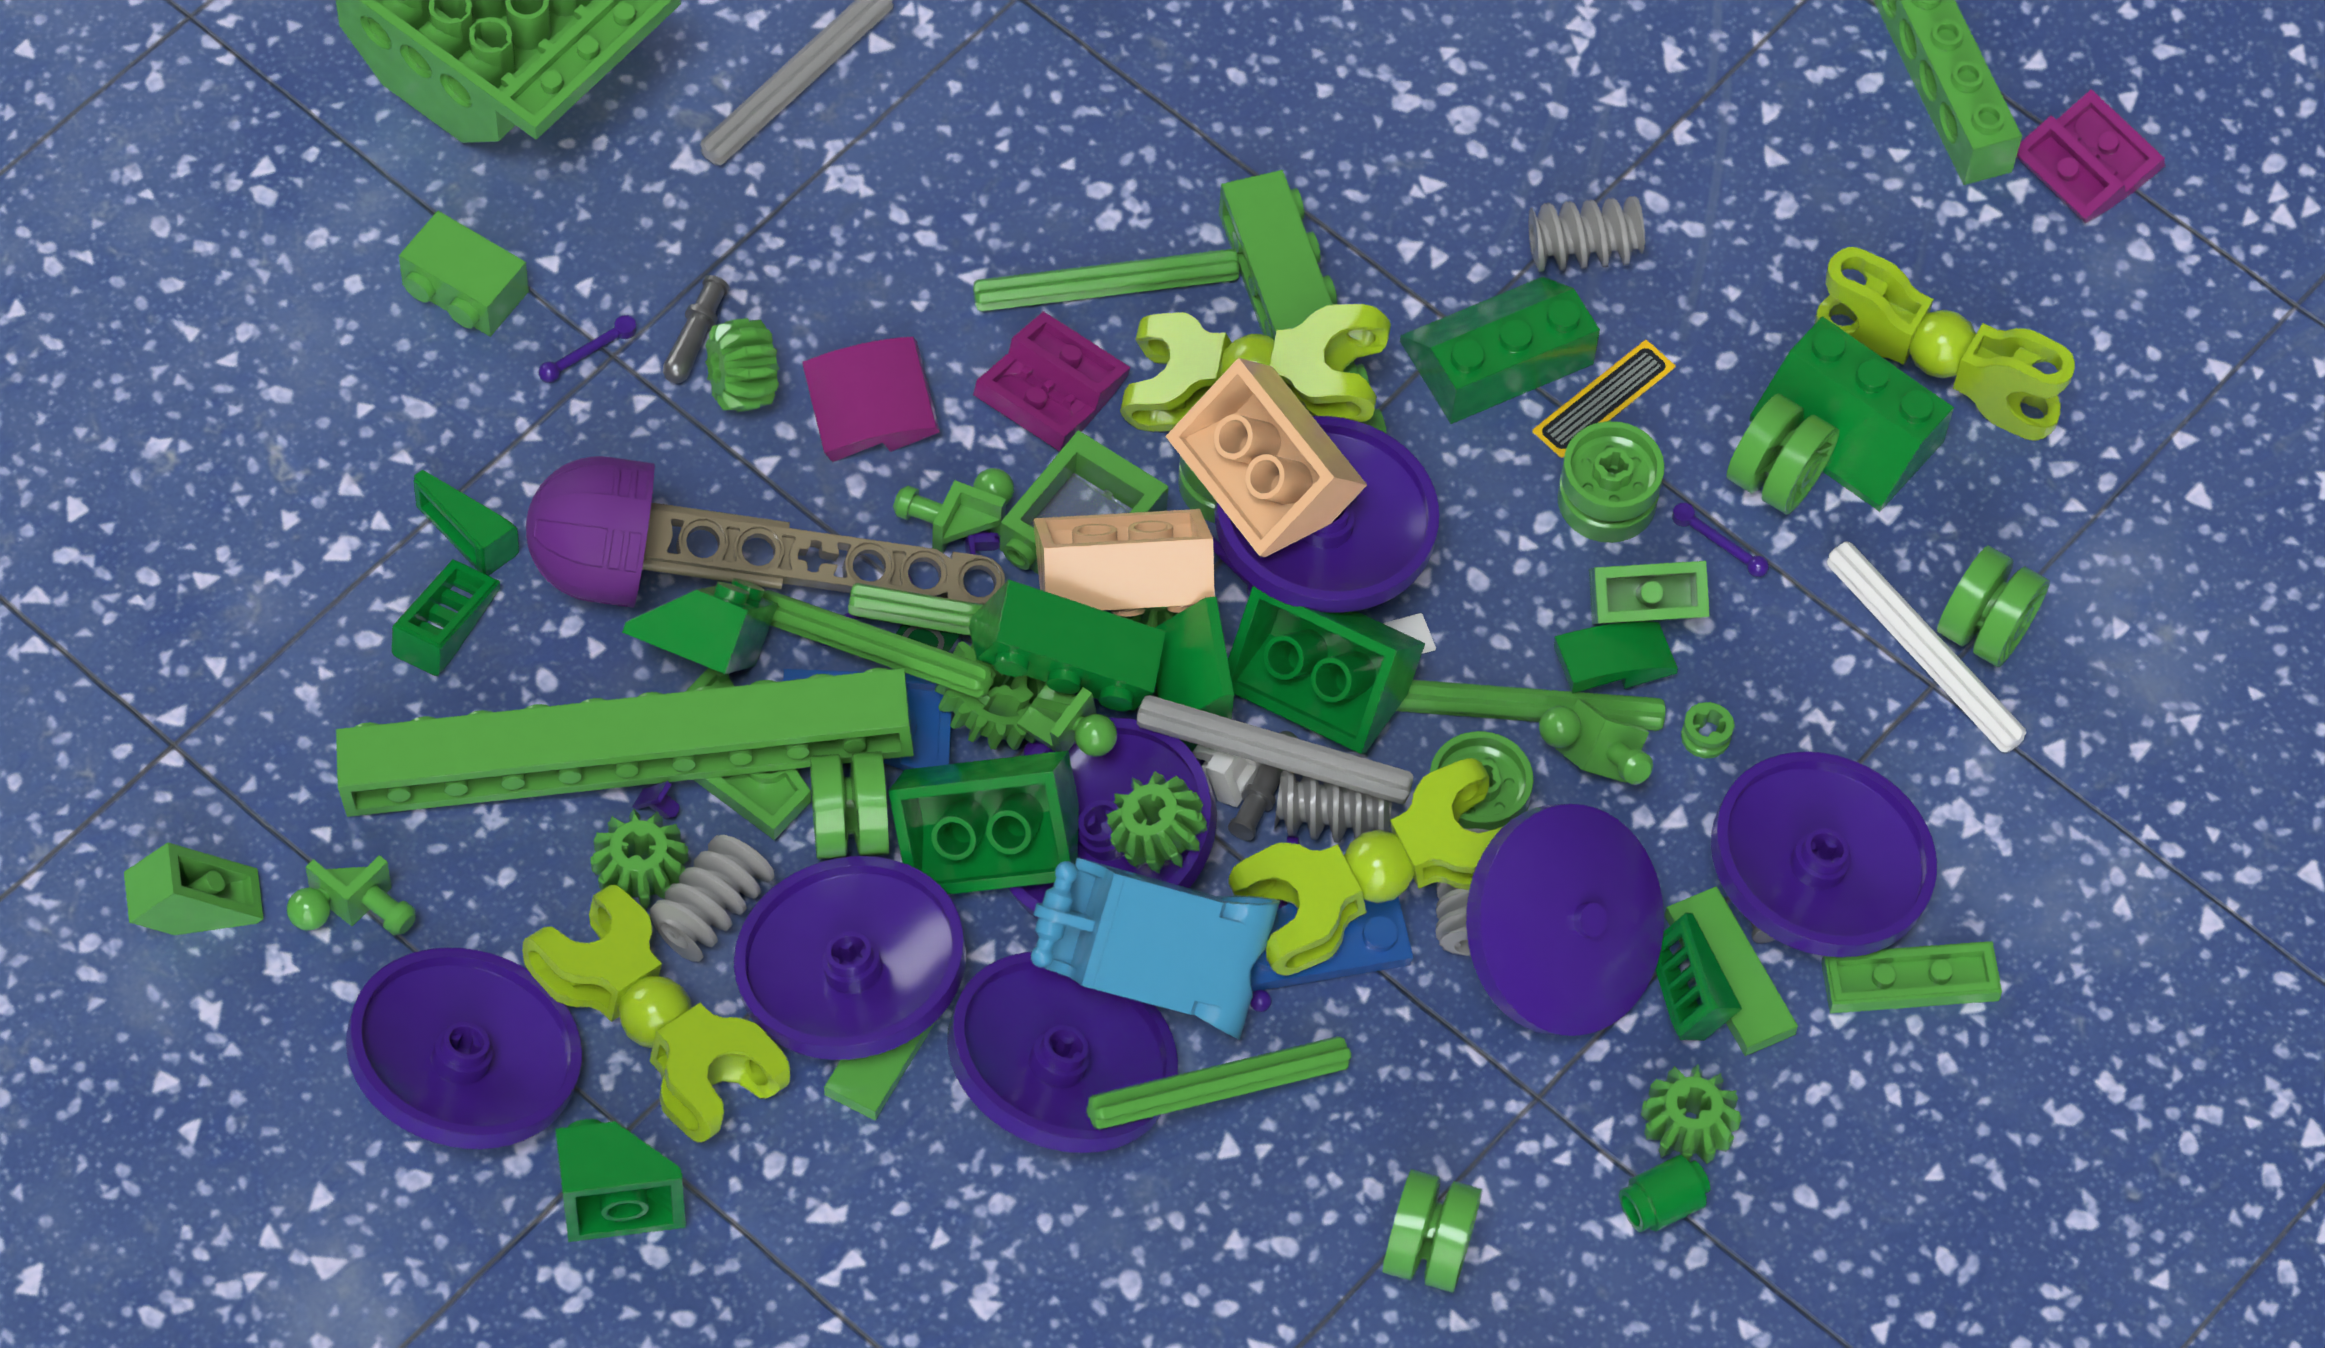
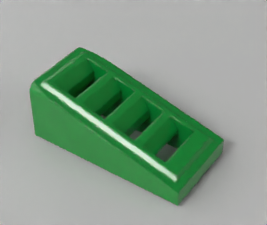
M424 470L414 475L416 507L478 571L489 576L519 553L518 529L510 521Z
M452 559L392 626V654L396 658L431 675L438 676L453 659L500 590V581ZM452 586H455L473 596L469 599L450 589ZM442 603V604H444V605H446V606H448V607H450V608H452V609L458 611V613H456V612H454V611H451V610H449V609H447V608L441 606L440 604ZM431 621L432 623L442 627L443 629L433 626L427 622Z
M1684 913L1664 931L1662 948L1655 970L1672 1025L1679 1039L1704 1041L1737 1014L1742 1007L1693 913ZM1683 938L1684 946L1672 955L1669 948L1679 939ZM1689 958L1690 965L1681 972L1679 965ZM1695 977L1696 984L1689 988L1687 983ZM1699 997H1701L1702 1003L1700 1005H1698L1696 999Z

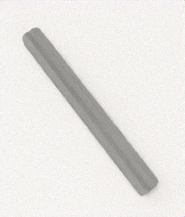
M855 0L701 140L702 155L716 166L724 164L893 8L892 0Z
M1151 695L1145 696L1138 710L1137 725L1140 728L1398 804H1403L1407 801L1412 788L1413 774L1410 771Z

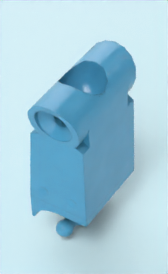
M1077 858L1075 864L1070 861H1064L1057 865L1054 886L1046 891L1043 904H1036L1033 914L1038 917L1035 931L1039 937L1036 947L1031 952V960L1035 966L1065 975L1084 987L1195 1015L1240 1040L1253 996L1251 969L1267 948V942L1270 938L1279 907V900L1256 896H1214L1081 858Z

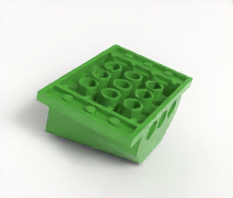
M336 0L339 26L381 84L461 143L497 142L515 126L537 140L681 5V0Z

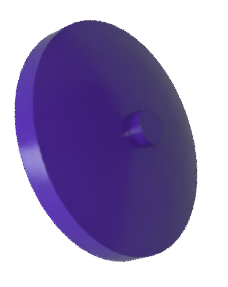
M1312 416L1365 481L1367 486L1330 525L1267 557L1258 555L1221 506L1215 501L1214 514L1217 535L1225 554L1236 570L1257 589L1280 602L1294 607L1302 606L1325 613L1352 612L1371 608L1405 591L1415 582L1428 564L1439 528L1440 514L1436 491L1422 464L1405 446L1393 437L1358 421L1332 416Z
M1109 718L1117 730V741L1110 752L1097 757L1089 756L1078 748L1076 742L1068 750L1079 803L1077 858L1190 888L1203 870L1215 839L1217 809L1210 781L1195 755L1181 740L1140 728L1135 719ZM1041 743L1028 755L1055 751ZM1154 771L1162 774L1166 781H1169L1176 775L1184 780L1189 790L1196 792L1203 803V811L1201 813L1207 821V831L1195 835L1200 843L1199 851L1184 850L1181 853L1183 857L1182 867L1174 865L1171 860H1166L1159 874L1151 870L1147 863L1137 869L1129 864L1125 854L1117 852L1111 842V833L1113 831L1107 823L1108 818L1106 815L1118 809L1114 802V793L1129 795L1133 791L1131 788L1132 777L1146 785L1149 783ZM1054 883L1011 887L1008 889L1019 904L1033 915L1036 904H1043L1046 891L1052 888Z
M1792 752L1770 757L1755 764L1740 775L1729 788L1713 822L1711 832L1712 859L1720 883L1730 900L1752 924L1768 936L1787 946L1810 954L1826 957H1856L1871 954L1893 945L1903 938L1917 923L1935 888L1937 877L1936 850L1928 826L1918 809L1890 780L1861 763L1838 755L1822 752Z
M1580 804L1544 805L1528 810L1508 822L1492 838L1476 866L1469 889L1466 928L1469 951L1474 968L1485 991L1498 1008L1514 1022L1532 1031L1547 1035H1586L1600 1031L1621 1019L1638 1002L1653 977L1659 960L1664 934V908L1660 884L1652 861L1638 838L1627 826L1609 813L1595 807Z
M871 856L842 857L823 861L793 873L770 889L757 902L744 921L737 938L734 953V973L742 1002L750 1018L773 1041L805 1056L830 1060L858 1059L881 1054L909 1042L933 1025L945 1012L957 994L963 980L967 957L966 941L960 916L954 903L944 889L931 877L908 864L896 860Z
M447 947L417 951L400 957L382 967L368 980L360 991L353 1006L346 1034L347 1058L352 1074L363 1094L379 1112L394 1124L420 1138L437 1144L464 1149H491L509 1146L525 1141L546 1129L560 1116L569 1103L582 1063V1046L578 1028L565 1004L556 1002L534 979L530 972L521 965L491 953L466 948Z
M1031 952L1014 954L996 960L976 973L961 992L948 1026L947 1044L950 1062L956 1078L970 1100L990 1120L1004 1130L1032 1144L1057 1151L1072 1153L1101 1152L1119 1148L1141 1137L1151 1129L1161 1115L1097 1129L1093 1127L1091 1119L1087 1116L1086 1107L1088 1106L1089 1098L1092 1095L1178 1075V1056L1175 1041L1167 1022L1155 1005L1081 986L1065 975L1035 966L1031 960Z

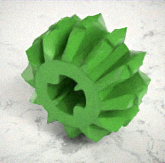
M748 318L732 319L731 321H725V323L712 326L709 339L705 344L707 350V360L705 363L708 367L707 380L712 386V396L723 410L741 412L759 409L761 406L772 404L775 391H777L779 386L777 370L780 368L776 360L777 349L773 346V335L769 329L766 328L762 320H749Z
M1154 771L1149 783L1146 785L1132 777L1131 788L1133 791L1129 795L1114 793V802L1118 809L1106 814L1108 818L1107 823L1113 831L1111 833L1113 846L1117 852L1125 854L1129 864L1137 869L1147 863L1151 870L1159 874L1166 860H1171L1174 865L1182 867L1183 857L1181 853L1184 850L1199 851L1200 843L1195 835L1207 831V821L1201 813L1203 811L1201 799L1196 792L1189 790L1185 781L1178 778L1177 775L1166 781L1162 774Z
M635 809L630 813L629 822L623 823L611 816L608 822V833H596L594 838V850L596 852L590 858L591 870L595 872V875L599 876V888L602 890L609 885L619 886L631 897H639V903L645 910L650 904L651 895L655 894L665 900L666 890L672 884L679 883V876L685 870L683 865L689 860L688 847L685 843L680 842L681 832L677 825L672 824L663 827V818L658 811L647 821L641 820L640 814Z
M1699 1064L1692 1068L1690 1077H1685L1674 1066L1668 1072L1666 1081L1656 1079L1650 1085L1648 1093L1650 1098L1643 1102L1641 1116H1643L1642 1119L1648 1121L1644 1130L1646 1140H1661L1658 1149L1661 1158L1675 1150L1681 1153L1680 1155L1684 1156L1689 1162L1691 1161L1692 1154H1697L1708 1165L1710 1161L1714 1160L1716 1149L1726 1152L1732 1146L1734 1139L1732 1132L1739 1129L1741 1115L1739 1111L1734 1109L1738 1101L1736 1090H1721L1724 1081L1721 1073L1706 1080L1701 1078L1702 1070ZM1686 1112L1696 1114V1119L1686 1117Z

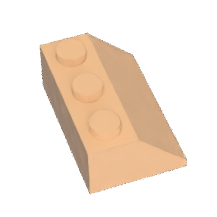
M1238 358L1165 436L1258 555L1262 557H1267L1330 525L1367 486L1365 481L1272 366Z
M1200 509L1034 518L1039 584L1042 591L1100 610H1111L1112 614L1118 616L1141 615L1145 612V608L1167 607V610L1170 612L1180 613L1204 598L1215 597L1213 537Z

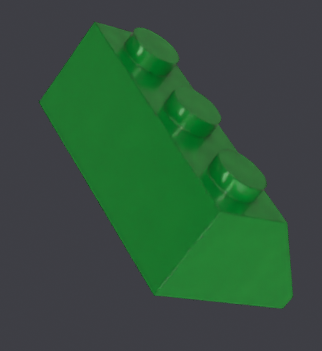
M1540 277L1400 335V342L1450 424H1453L1593 365L1600 329L1574 288L1545 277Z
M1822 316L1789 351L1750 414L1749 420L1752 422L1762 407L1774 395L1781 394L1804 408L1803 421L1811 415H1816L1838 428L1839 437L1823 473L1881 512L1943 444L1954 407Z
M1008 580L971 617L969 625L976 659L994 665V669L999 673L1013 677L1024 675L1046 682L1050 689L1065 694L1079 693L1082 687L1092 693L1093 698L1099 699V703L1102 706L1116 711H1134L1140 706L1145 696L1154 693L1166 631L1012 580Z
M1253 586L1228 658V664L1235 695L1363 754L1368 751L1408 695L1426 643L1357 611L1325 613L1302 606L1294 607L1268 596Z
M1068 750L905 769L888 790L902 863L908 864L931 877L947 894L1055 883V869L1057 865L1064 861H1070L1074 864L1078 855L1079 803Z

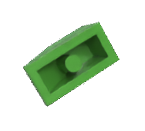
M167 842L124 871L129 923L171 935H181L252 925L264 919L257 868Z

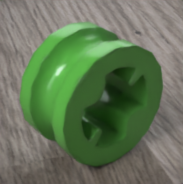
M1702 702L1692 706L1686 713L1681 731L1682 743L1687 751L1694 756L1704 759L1715 758L1723 754L1729 747L1735 726L1732 715L1721 705L1712 702ZM1707 722L1717 726L1716 731L1711 732L1708 737L1698 733L1699 729L1703 728Z

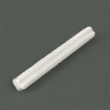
M1847 541L1831 551L1827 560L1830 569L1993 744L2004 753H2008L2024 740L2026 729L1852 543Z

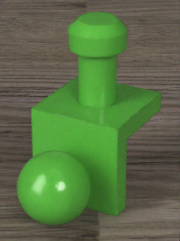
M989 468L978 474L974 480L973 487L954 480L943 504L920 496L919 489L908 485L901 488L897 493L893 510L899 518L909 520L913 516L933 524L932 548L944 554L949 542L982 531L995 532L1000 536L1001 521L1005 517L1006 505L1013 497L1014 483L1005 471L998 468Z
M1045 685L1017 722L1018 728L1055 752L1067 751L1076 742L1078 748L1083 753L1097 757L1110 752L1117 741V730L1114 723L1108 717L1096 714L1093 695L1084 687L1075 696L1074 694L1056 692Z
M1578 698L1573 710L1566 706L1552 707L1542 715L1539 721V732L1542 739L1548 745L1555 747L1556 750L1583 771L1624 783L1628 782L1633 785L1646 781L1653 771L1652 758L1642 751L1649 732L1644 728L1608 718L1586 700Z
M380 855L367 867L325 869L313 859L305 867L309 887L294 892L287 903V915L290 922L295 927L305 931H312L324 925L328 920L330 910L351 927L371 910L384 920L383 928L392 935L406 933L416 919L413 906L406 901L398 903L387 894L392 888L388 862Z

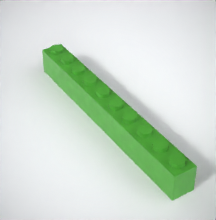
M872 668L863 673L835 676L816 674L807 679L780 682L760 680L751 685L724 688L703 686L694 691L668 694L647 692L638 697L612 700L591 698L581 703L556 706L535 704L524 709L500 712L479 710L468 715L444 718L423 716L407 722L389 724L367 722L351 728L336 729L337 783L347 817L658 784L666 781L676 782L810 767V756L839 754L842 764L851 763L853 753L882 751L883 759L914 756L909 696L904 668L891 670Z

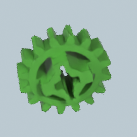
M963 641L959 642L953 654L987 665L991 670V674L994 675V683L989 687L987 695L982 698H976L936 684L935 692L944 695L938 705L939 710L944 712L953 711L955 714L950 726L953 729L964 725L970 729L968 740L972 743L980 735L988 737L989 747L994 750L998 747L1001 739H1006L1012 750L1018 749L1024 738L1031 743L1037 741V739L1018 728L1017 722L1044 688L1046 682L1025 675L1013 677L999 673L994 669V665L976 659L973 643L970 647Z

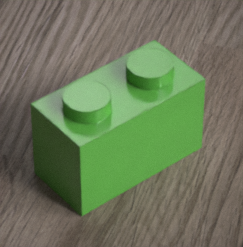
M437 211L399 254L402 285L411 296L424 303L429 301L446 310L459 325L468 329L474 327L490 337L529 292L527 266L524 260L440 211Z
M1706 561L1594 567L1589 569L1592 625L1710 617Z

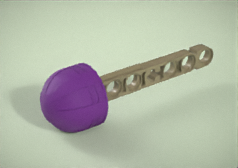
M594 456L581 458L555 470L536 491L526 519V539L531 557L540 573L549 583L561 592L580 600L634 608L642 570L732 582L733 578H737L761 587L782 589V584L850 593L853 584L861 583L983 605L1005 584L1004 572L1000 565L993 559L982 555L953 551L949 558L933 548L789 528L790 522L653 503L654 463L613 457ZM672 526L681 527L676 543L677 554L668 553L673 537ZM697 530L708 531L715 536L718 542V550L708 558L694 556L687 547V537ZM752 538L764 539L771 545L774 557L769 563L762 566L750 564L742 554L743 544ZM809 547L818 548L819 557L831 561L837 560L839 550L848 552L842 566L843 577L834 576L838 566L835 564L823 563L820 564L817 572H810L807 570V562L798 559V556H806ZM862 554L875 555L884 566V574L875 581L867 582L860 579L853 570L855 558ZM923 561L932 564L939 574L937 585L930 589H920L914 586L908 576V570L912 564ZM975 569L986 571L994 583V589L991 594L985 597H976L967 592L963 583L964 575L967 572Z

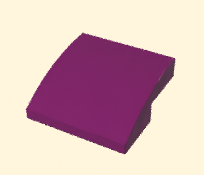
M2092 89L2057 120L2052 115L2049 116L2021 141L2017 153V158L2085 223L2110 210L2165 167V158Z
M1043 311L1012 337L1009 352L977 379L973 395L1058 451H1061L1078 430L1082 432L1107 404L1129 375L1131 367Z
M914 337L891 338L857 344L802 362L823 450L832 462L883 443L891 452L940 433L918 343Z

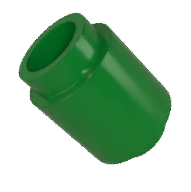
M1677 1155L1630 1178L1628 1186L1619 1191V1200L1628 1221L1635 1230L1643 1232L1650 1228L1656 1232L1705 1208L1707 1204L1706 1193L1710 1192L1711 1187L1704 1169L1697 1161L1689 1162L1684 1156Z

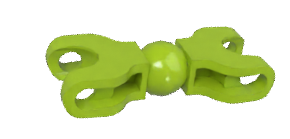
M1856 247L1844 248L1833 255L1827 267L1825 282L1830 295L1818 306L1815 323L1823 316L1835 324L1831 320L1833 315H1845L1855 322L1847 326L1835 325L1879 356L1890 358L1904 365L1909 355H1911L1915 366L1927 375L1942 379L1956 376L1953 389L1968 396L1982 415L1992 424L2019 437L2032 441L2040 440L2055 430L2061 407L2058 394L2070 384L2075 370L2074 357L2065 346L2031 329L2014 328L2006 331L1998 330L1982 323L1976 333L1972 323L1957 312L1945 309L1930 312L1934 299L1916 290L1908 277L1892 262ZM1854 269L1861 272L1866 280V285L1847 279L1842 271ZM2048 362L2054 365L2058 372L2045 374L2033 366L2036 363ZM2021 402L2038 408L2042 411L2044 417L2039 419L2027 417L2023 414L2020 407Z
M1333 304L1326 305L1315 311L1302 324L1293 329L1277 330L1275 340L1267 335L1248 334L1231 342L1226 332L1210 333L1203 329L1196 318L1186 312L1145 316L1139 322L1135 340L1147 358L1154 363L1167 365L1154 378L1131 383L1124 390L1120 413L1136 429L1150 432L1171 431L1238 358L1272 366L1312 416H1332L1358 422L1367 421L1373 416L1377 396L1366 379L1359 374L1347 373L1344 370L1356 358L1383 351L1389 337L1390 320L1379 309L1371 305Z
M1467 758L1425 775L1413 793L1412 804L1408 810L1390 820L1392 833L1383 830L1362 833L1349 844L1344 855L1338 844L1317 851L1310 850L1299 844L1280 842L1242 860L1234 866L1228 878V884L1235 896H1256L1283 900L1293 903L1298 908L1295 918L1272 933L1267 942L1266 958L1272 970L1286 976L1298 973L1330 959L1340 947L1345 928L1350 921L1367 913L1364 900L1374 903L1395 900L1407 890L1412 878L1418 889L1434 882H1441L1458 889L1469 890L1473 874L1484 850L1492 838L1501 830V828L1476 833L1465 830L1458 823L1460 816L1474 805L1483 801L1488 792L1489 775L1482 762L1474 758Z
M609 885L593 895L589 920L590 926L600 940L591 943L575 942L552 926L543 927L524 939L522 950L526 968L556 1002L573 1007H590L599 1010L611 1022L620 1017L621 1026L628 1038L642 1047L652 1048L649 1061L659 1071L662 1078L659 1092L661 1109L692 1140L704 1142L720 1132L724 1116L723 1101L712 1085L722 1081L738 1083L758 1098H769L788 1086L790 1082L789 1062L782 1050L761 1027L745 1019L714 1015L701 1003L691 1008V1000L681 985L670 978L659 977L662 963L651 952L649 945L652 935L650 915L619 886Z

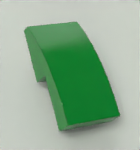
M1643 621L1608 624L1554 637V649L1572 694L1618 680L1622 681L1624 689L1677 674L1678 671L1659 622Z

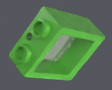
M1078 430L1001 521L1000 551L1016 567L1023 570L1031 569L1038 574L1034 518L1167 511L1169 486Z

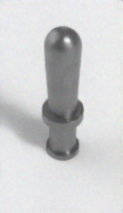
M714 275L705 276L702 282L703 288L696 303L689 305L685 311L687 321L663 365V374L671 383H681L687 379L707 330L717 323L718 318L715 312L723 295H726L729 290L728 283L720 277Z
M1290 731L1280 732V734L1297 738V736ZM1261 764L1253 784H1248L1243 789L1241 796L1244 802L1236 817L1228 825L1229 831L1234 836L1243 840H1252L1256 834L1255 828L1264 811H1270L1276 800L1273 794L1280 783V775L1283 769Z

